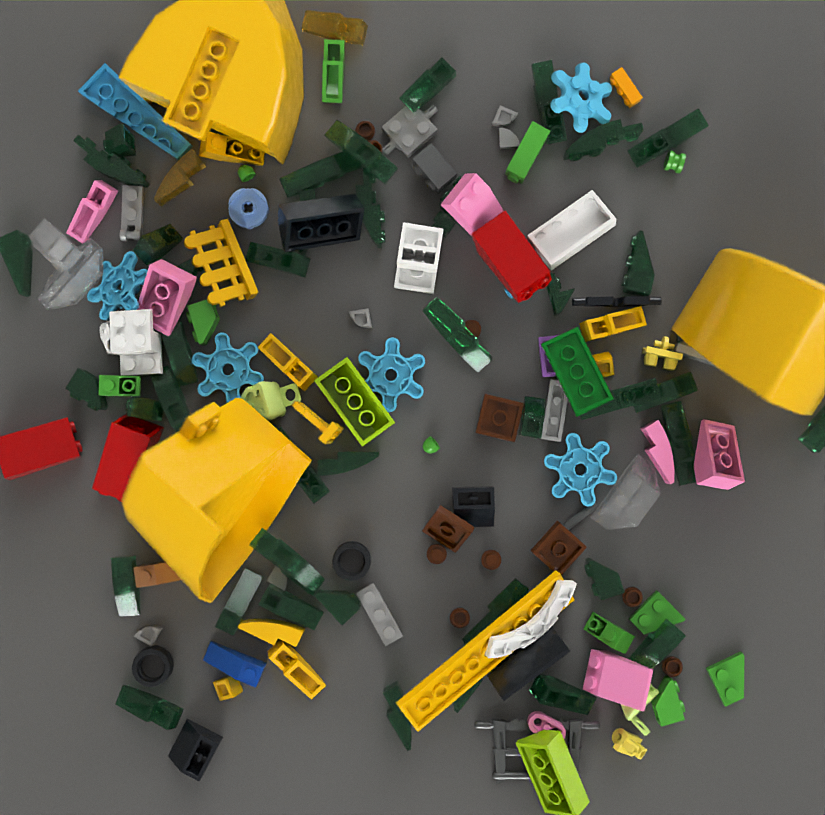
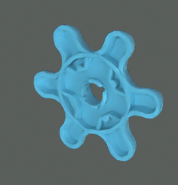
M580 63L575 67L574 77L568 76L562 70L555 71L551 75L552 82L561 90V96L553 99L550 107L555 113L570 112L574 118L573 127L579 133L586 131L588 118H595L603 125L608 124L611 119V113L603 106L602 98L608 97L611 94L612 86L608 82L599 84L597 81H592L589 74L590 67L587 63ZM582 92L587 100H582L579 93Z
M133 251L127 252L120 265L113 267L109 261H104L99 266V273L103 278L102 282L98 287L92 288L88 292L87 300L94 303L103 302L99 317L103 321H110L109 312L116 311L118 308H124L125 310H137L139 308V302L135 298V294L140 291L141 285L144 284L148 270L141 269L135 271L138 257Z
M220 332L215 336L216 350L213 354L206 355L202 352H197L192 356V363L206 371V379L197 388L201 396L206 397L214 390H222L226 395V402L228 403L235 398L241 397L240 388L242 385H255L258 382L264 381L262 373L253 371L249 366L250 359L258 353V346L253 342L246 343L240 349H234L230 345L229 336L224 332ZM226 364H231L234 368V372L230 375H226L223 372Z
M394 337L387 339L385 352L381 356H374L368 351H363L358 357L359 363L369 370V377L365 382L373 392L381 394L383 398L382 405L387 412H393L396 409V401L400 394L405 393L414 399H418L424 393L423 387L413 380L415 370L422 368L425 364L424 356L414 354L410 358L403 357L399 352L400 342ZM390 369L395 370L397 373V377L393 381H389L385 377L386 372Z
M570 433L565 439L568 448L566 454L563 456L549 454L544 459L545 466L556 470L560 477L559 481L553 485L551 491L556 498H563L571 490L577 491L580 494L582 504L592 506L596 501L594 487L599 483L613 485L617 481V474L612 470H606L602 466V459L609 453L610 447L607 442L599 441L593 448L586 449L581 444L580 436L576 433ZM578 464L585 466V473L582 475H577L575 472V467Z

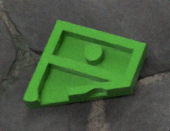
M657 590L628 618L643 634L686 620Z
M741 651L706 668L725 707L744 698V654Z

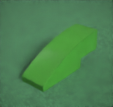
M324 39L322 102L342 103L345 65L344 40Z

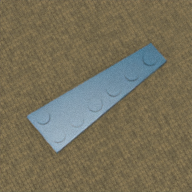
M106 63L78 90L83 97L177 160H180L193 147L176 129L165 124L163 117L142 97L118 78L119 76Z

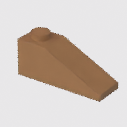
M165 561L140 564L134 567L136 588L181 580Z

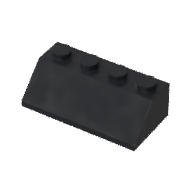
M356 194L279 204L278 226L284 252L360 240L364 207Z
M551 627L535 642L523 649L520 647L512 652V654L487 673V677L502 700L505 701L568 654L570 650L554 628Z

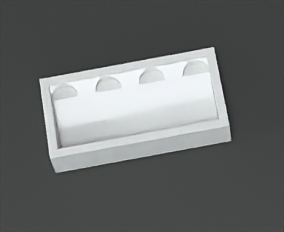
M591 190L527 236L540 257L552 271L616 226L617 219L595 192Z

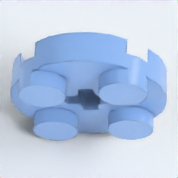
M242 188L235 191L229 199V216L238 226L253 229L260 226L266 220L269 207L265 196L259 190ZM253 204L252 212L245 213L244 205Z

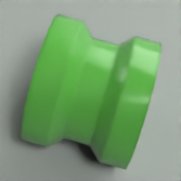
M669 150L663 169L667 171L671 169L675 173L680 174L685 163L686 154H675L674 151Z

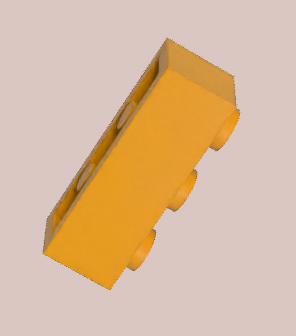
M622 67L611 74L609 78L610 83L616 87L618 95L622 96L626 106L631 108L642 100L643 97Z

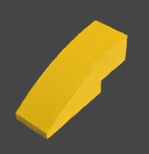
M642 306L586 320L579 323L585 342L643 327L647 323Z
M272 333L258 346V349L303 391H306L314 380L318 378L313 371Z
M275 619L242 620L238 626L239 629L272 645H275L277 640L280 639L297 647L306 629L290 622Z
M279 640L267 651L269 659L311 700L326 686L314 669L289 643Z

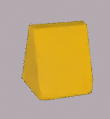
M609 352L592 355L603 377L614 375L613 357Z
M226 676L213 682L220 701L234 698L243 692L240 681L231 676Z

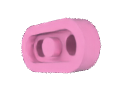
M534 711L528 716L527 724L533 733L557 728V731H561L565 739L566 730L561 722L541 711ZM539 718L541 722L535 724L534 720Z

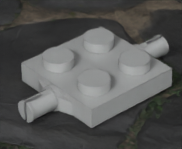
M412 101L382 126V130L390 139V142L382 148L383 152L388 155L397 148L409 158L438 132V129L429 119L438 112L437 108L432 104L431 107L423 112Z

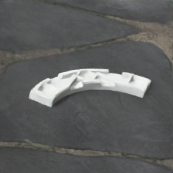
M557 580L550 597L534 617L511 632L490 636L485 652L487 658H498L512 654V651L520 647L523 649L540 638L558 620L557 616L563 607H567L577 583L573 580Z

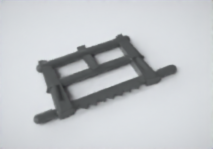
M498 718L492 719V722L476 721L474 723L476 729L493 728L495 747H492L495 756L496 771L492 773V777L496 779V784L502 783L507 779L531 780L527 771H505V756H521L518 748H505L506 730H530L527 721L524 718L519 721L516 718L512 721ZM539 718L534 720L535 724H539L541 722ZM560 718L557 721L563 724L565 730H569L568 750L581 779L582 774L579 772L580 752L582 750V747H579L581 728L599 729L600 723L598 721L582 722V719L578 718L563 721Z

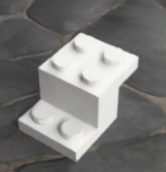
M403 222L394 288L434 293L444 229Z
M141 309L109 312L111 353L120 355L121 376L163 374L161 334L153 331L152 310Z

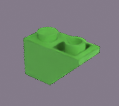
M207 300L188 305V312H186L189 323H193V338L195 342L202 346L208 344L220 321L216 305L209 304Z
M99 375V396H140L141 376Z
M592 612L584 627L585 631L614 650L626 654L635 638L631 633L595 612Z
M664 676L657 689L659 694L651 701L656 721L661 727L685 720L683 713L686 712L682 700L678 698L677 693L680 690L676 680L673 681L669 676Z

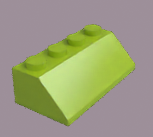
M348 357L314 380L362 447L395 423Z
M542 730L517 740V748L544 812L556 815H580L590 801L561 731Z

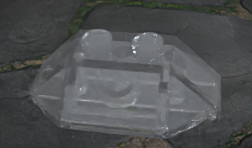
M92 238L76 247L48 278L38 300L48 310L78 304L103 275V248Z
M637 454L591 518L606 530L637 527L661 495L655 465L640 454Z

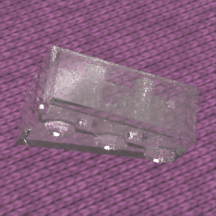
M45 218L29 235V238L34 243L33 246L60 272L65 270L71 275L87 257L66 235Z

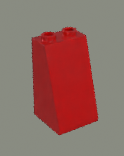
M503 211L472 233L477 253L518 303L528 300L534 292L545 288L552 280L550 270L506 211Z
M128 413L112 422L92 489L98 491L101 495L112 496L122 502L132 473L141 456L158 445L164 427Z
M68 417L0 436V466L4 478L12 480L80 458L79 452H83L80 440L75 441L73 433H76L77 430L74 421L69 422Z

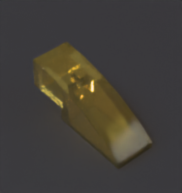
M306 10L301 30L331 40H344L345 43L364 45L368 26L363 19L347 18L341 13Z
M191 149L182 156L161 182L154 197V200L160 206H163L194 184L190 178L205 168V165L194 149Z

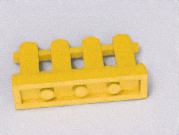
M228 219L221 220L217 228L211 225L208 227L209 230L197 234L195 230L190 231V236H187L184 240V246L188 249L195 248L197 254L192 258V265L196 268L203 267L205 270L199 282L203 286L211 285L213 292L207 296L209 304H219V307H223L226 305V301L235 298L242 301L245 299L244 296L246 300H250L259 293ZM215 243L217 249L203 251L202 246ZM223 262V268L211 271L210 264ZM230 279L232 286L219 289L217 283Z
M295 400L292 404L298 412L323 432L318 439L324 444H332L345 429L339 423L332 422L329 425L304 403Z

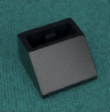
M493 486L452 487L453 514L474 527H494L495 495Z
M187 719L168 757L180 772L200 782L223 737Z

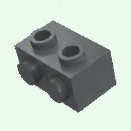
M432 143L413 157V170L418 176L422 175L426 179L425 184L431 191L435 190L439 194L457 177L455 170Z

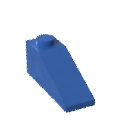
M210 641L203 661L232 678L253 687H257L267 664L264 661Z

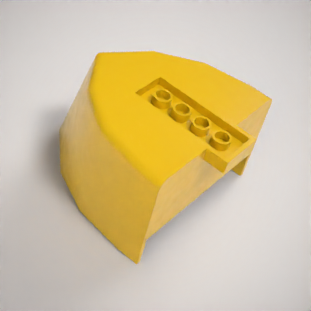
M178 0L155 15L127 56L118 77L147 103L151 104L153 101L168 108L163 118L165 124L204 142L212 128L275 157L279 163L284 164L293 142L304 100L303 52L284 0Z
M731 248L720 250L671 330L715 366L762 398L798 414L812 415L825 395V285L755 254Z
M235 398L222 407L213 402L187 417L177 434L141 456L123 495L122 504L127 520L199 599L211 603L253 552L283 508L312 460L244 399Z

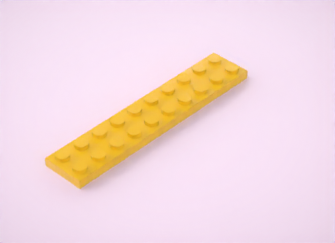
M555 570L396 702L417 732L509 656L487 658L485 652L490 636L511 632L534 617L550 597L556 581L564 580L558 571ZM573 596L571 597L568 605H570L575 600Z

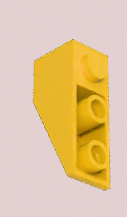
M209 132L205 142L201 140L199 156L217 161L263 166L265 153L229 136Z

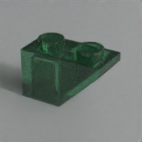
M168 224L141 236L133 251L147 266L165 256L182 241L183 237L171 224Z
M78 368L65 389L70 391V396L76 400L81 401L83 399L88 402L87 406L95 411L106 410L108 408L106 397L99 396V378L85 369Z
M130 396V399L126 402L125 411H127V416L161 421L165 402Z
M530 396L524 397L519 436L541 439L545 418V399Z
M591 558L585 559L587 565H584L587 576L592 578L593 584H591V589L594 596L604 600L625 593L619 573Z

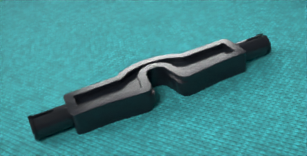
M650 296L572 298V306L626 307L662 304L661 297Z

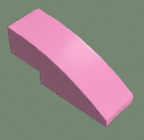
M94 180L87 197L82 198L66 233L84 244L104 218L118 190L103 180Z
M653 420L640 428L651 445L645 449V452L664 482L672 484L674 483V461L670 443L660 421Z

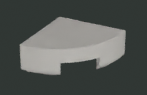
M500 105L492 126H507L515 120L518 113Z
M506 128L498 129L499 149L519 147V140L512 131Z
M369 308L349 312L355 324L366 329L372 328Z
M277 562L267 581L285 591L288 583L287 574L283 566Z
M157 625L146 626L139 630L134 637L152 647L163 628Z

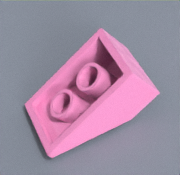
M476 173L464 174L440 204L471 236L474 231L504 211L490 187Z
M163 259L150 264L139 297V308L137 310L151 309L153 313V329L170 336L191 297L197 277Z
M705 419L701 421L694 460V471L698 485L729 490L745 482L735 426Z
M591 649L583 690L598 697L645 711L653 669L610 651Z

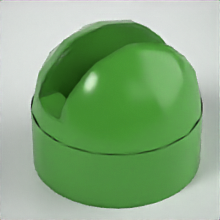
M241 165L238 169V175L242 182H247L256 175L253 168L249 165Z
M432 436L428 437L423 443V449L427 453L432 454L440 449V446Z

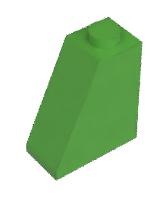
M532 121L506 169L505 175L508 176L507 178L510 181L523 183L544 146L550 130Z

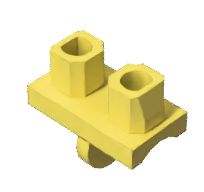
M666 336L661 341H654L653 346L660 348L647 346L642 349V354H645L644 365L656 367L659 357L664 359L662 369L674 371L678 361L682 360L683 357L681 353L667 350H674L675 344L669 343V337Z
M618 728L613 732V748L616 751L631 757L635 756L640 760L647 752V749L640 744L643 739L622 728Z

